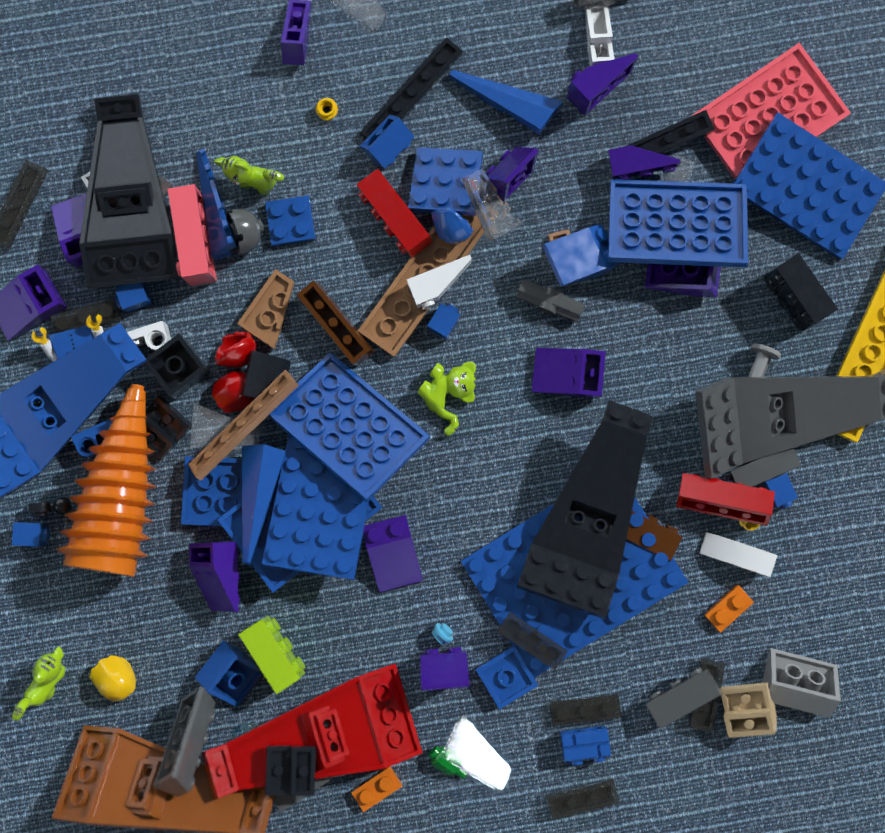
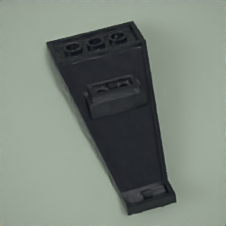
M140 94L95 98L94 103L98 122L79 243L87 288L179 279L180 276H178L176 269L177 255L173 231L143 117ZM133 196H137L139 198V204H134L132 202ZM111 198L117 202L115 207L109 204Z
M610 400L608 401L598 429L530 546L517 588L605 620L620 573L646 439L653 415ZM574 516H579L581 521H576ZM596 524H601L603 529H598Z

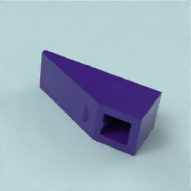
M632 145L608 150L613 179L631 180V176L640 175L641 178L652 176L654 175L653 172L661 170L663 173H670L676 171V167L680 166V159Z

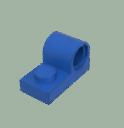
M109 419L72 435L71 438L78 453L85 457L95 458L96 455L92 452L89 453L86 446L90 441H93L94 446L101 445L103 441L99 432L108 430L112 421Z

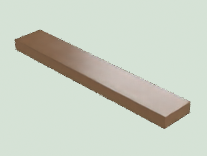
M284 370L188 464L197 479L201 481L299 386L288 371Z

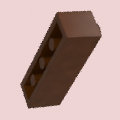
M313 280L296 294L353 365L358 366L375 352L320 283Z
M648 514L646 515L649 519L643 517V524L639 527H634L629 523L626 539L656 554L659 552L665 553L668 560H672L683 537L677 534L678 529L668 524L663 527L657 524V518ZM645 533H652L655 536L656 542L653 546L648 547L642 543V536Z

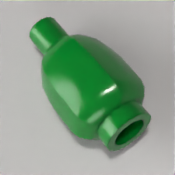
M435 745L430 751L428 757L432 759V765L446 775L456 774L461 779L466 777L468 771L461 767L460 758L449 748Z

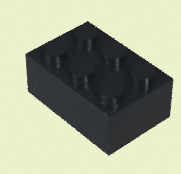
M799 253L765 276L767 287L776 293L781 307L784 310H788L792 316L793 324L802 331L812 327L838 310Z

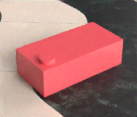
M195 184L169 188L168 195L179 262H176L178 276H181L190 286L217 282L201 192Z

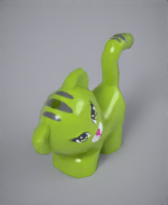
M237 156L221 157L214 160L216 165L222 167L224 175L231 182L245 189L254 187L266 196L271 193L277 181L282 182L284 180L282 173L272 169L268 170L251 166L245 159Z
M466 362L461 366L453 367L447 375L443 374V366L437 363L430 373V376L433 378L432 382L429 383L425 380L417 392L424 399L430 411L436 413L442 419L449 420L450 425L444 429L446 436L455 433L459 426L457 415L444 409L446 395L450 393L451 396L460 398L463 402H474L476 386L474 374L476 364L474 362Z
M60 646L53 653L42 655L34 663L32 669L34 680L25 690V698L14 709L12 714L13 720H20L27 707L42 705L53 697L55 693L54 686L65 676V667L61 664L64 654Z

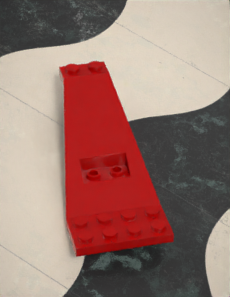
M395 663L354 677L220 746L203 751L202 756L214 799L238 790L265 786L266 745L316 746L315 779L385 769L423 752ZM324 721L327 722V728L324 727ZM331 743L334 745L333 751L330 748Z

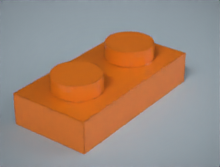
M736 585L712 606L704 616L721 633L750 607L754 601L739 585Z
M390 766L353 789L351 793L362 811L365 812L401 788L403 784Z

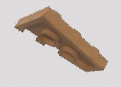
M275 269L237 324L275 350L295 282Z

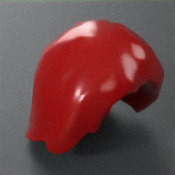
M235 332L234 334L224 336L222 338L223 343L216 351L215 363L216 365L233 368L247 365L250 351H256V342L249 332Z
M234 371L227 373L213 384L212 397L216 401L217 406L224 412L241 411L255 399L241 395L246 372Z

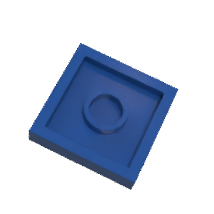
M309 195L265 202L272 247L316 240Z
M515 645L475 669L499 710L539 686Z

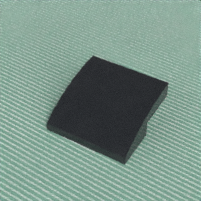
M253 350L250 351L241 395L257 398L284 370L289 372L291 361Z
M157 396L146 410V430L152 434L147 436V446L155 451L153 455L160 461L193 426L162 396Z
M266 745L265 795L315 796L316 746Z

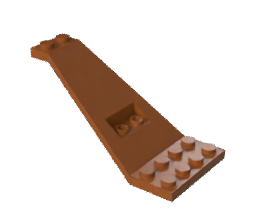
M84 725L52 819L93 826L197 833H265L275 795H265V787L238 790L214 799L206 767L200 763L193 775L195 782L192 789L180 797L153 788L166 748L119 728Z

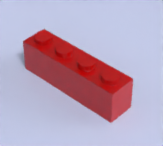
M376 169L356 184L360 190L358 196L365 205L367 203L371 205L372 209L370 212L377 221L381 219L385 223L383 229L390 238L394 236L398 240L396 246L403 255L408 253L413 258L433 243L430 235L379 169Z
M683 473L676 507L768 526L773 512L775 491L762 487L745 486L742 483L726 482L718 478L701 477L693 473Z

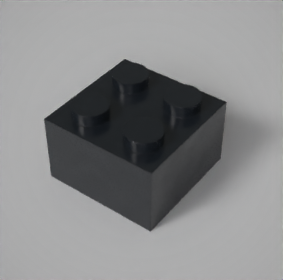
M180 333L149 355L145 363L166 393L174 399H177L211 373L187 339Z

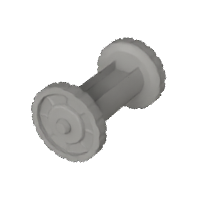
M752 344L751 350L757 356L748 377H764L770 360H779L781 353L762 344Z

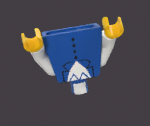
M98 314L96 316L97 322H93L89 315L86 320L87 326L49 335V339H46V329L41 327L40 332L43 336L38 337L33 331L32 340L40 343L47 357L54 362L104 332L103 327L100 326L102 316Z

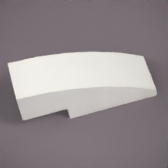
M603 3L586 6V31L590 66L613 60V35L608 6Z
M708 532L705 533L699 554L766 577H771L777 558L775 554Z

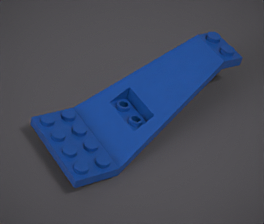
M121 323L0 393V499L40 475L69 442L71 436L81 428L123 377L146 363V358ZM36 401L42 403L40 407H35L33 404ZM49 419H53L55 423L53 425H47L46 421Z

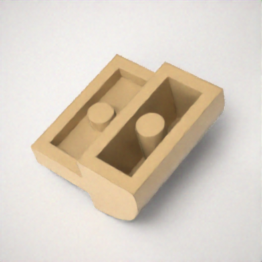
M768 682L721 687L723 693L721 697L725 710L723 716L728 738L776 733V709L774 701L771 700Z

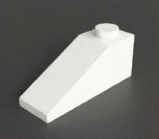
M465 256L407 279V285L417 309L420 307L428 309L434 306L435 301L441 298L471 264V256Z

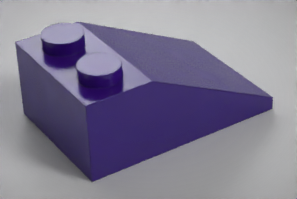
M633 53L589 66L582 72L580 70L577 71L570 79L571 84L568 86L567 99L586 116L632 73L639 56Z
M515 147L511 152L507 150L500 158V164L497 167L492 166L486 172L484 185L504 202L534 171L539 151L536 148Z
M648 264L645 288L694 297H717L721 267Z
M406 515L365 525L363 537L379 592L423 581Z
M457 646L448 647V651L439 652L438 648L425 649V653H421V690L470 687L466 650H461V647Z

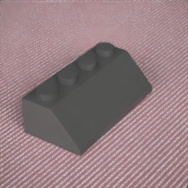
M201 686L181 699L153 788L177 797L188 793L194 785L195 778L193 775L201 762L202 756L200 752L206 744L209 735L206 732L215 716L213 711L215 701L205 688Z

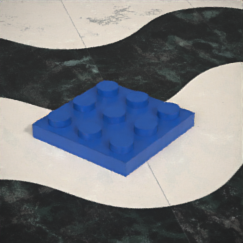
M417 147L408 204L410 211L431 213L434 210L442 211L450 207L460 215L475 216L483 151Z
M185 456L181 524L222 526L217 519L242 501V459L224 458L200 481L194 476L188 465L195 457Z

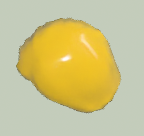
M110 655L107 658L101 659L92 668L89 675L100 694L111 702L125 700L134 692L136 687L134 671L130 663L123 657Z

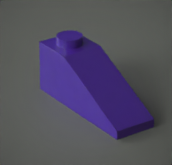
M289 0L281 38L283 64L305 65L311 1Z

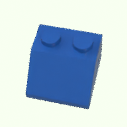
M223 640L195 678L209 694L239 707L263 673L252 658L239 648Z

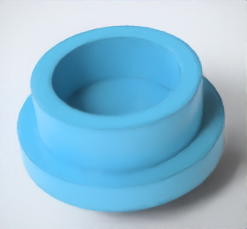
M437 623L434 626L432 634L440 644L445 645L453 640V632L448 625Z

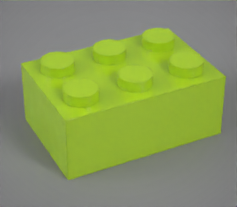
M268 615L238 635L275 693L278 694L299 680L305 674L303 669L306 666L299 656L295 657L291 651L293 646L287 637H282L279 632L281 627L274 617L271 619Z

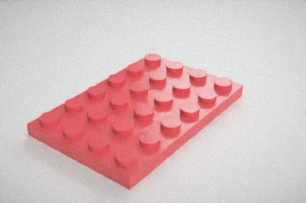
M800 43L695 113L707 111L715 131L704 136V138L734 179L738 176L777 112L816 137L851 114Z

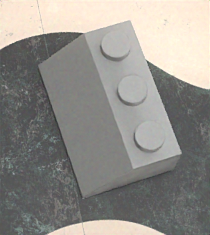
M770 648L762 683L768 682L771 700L774 701V704L830 718L841 702L837 665Z

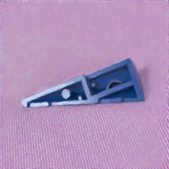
M452 70L449 73V78L501 113L506 112L539 135L563 104L562 101L459 71Z
M201 149L196 155L211 256L216 261L231 256L230 249L237 246L225 215L226 209L206 151Z
M264 444L242 446L243 563L247 565L251 564L286 455V451Z

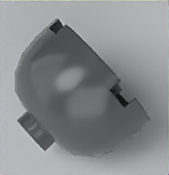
M246 209L225 211L237 246L232 249L234 253L237 252V255L247 253L257 247L261 239V233L264 231L262 221L260 219L257 220L256 216Z

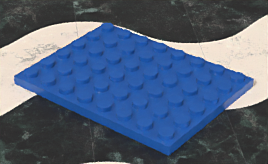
M635 498L632 509L635 513L631 515L630 524L634 527H639L643 524V517L649 518ZM555 503L461 560V563L512 646L515 645L535 678L689 583L674 558L669 561L665 553L659 552L656 554L626 539L619 577L605 620L517 588L530 546ZM574 516L576 521H581L579 516ZM596 524L598 529H603L602 526ZM645 533L642 536V543L645 546L650 547L655 544L656 538L652 533Z

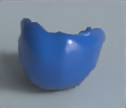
M447 207L446 210H434V212H431L435 230L439 238L446 243H462L474 231L469 222L450 207Z

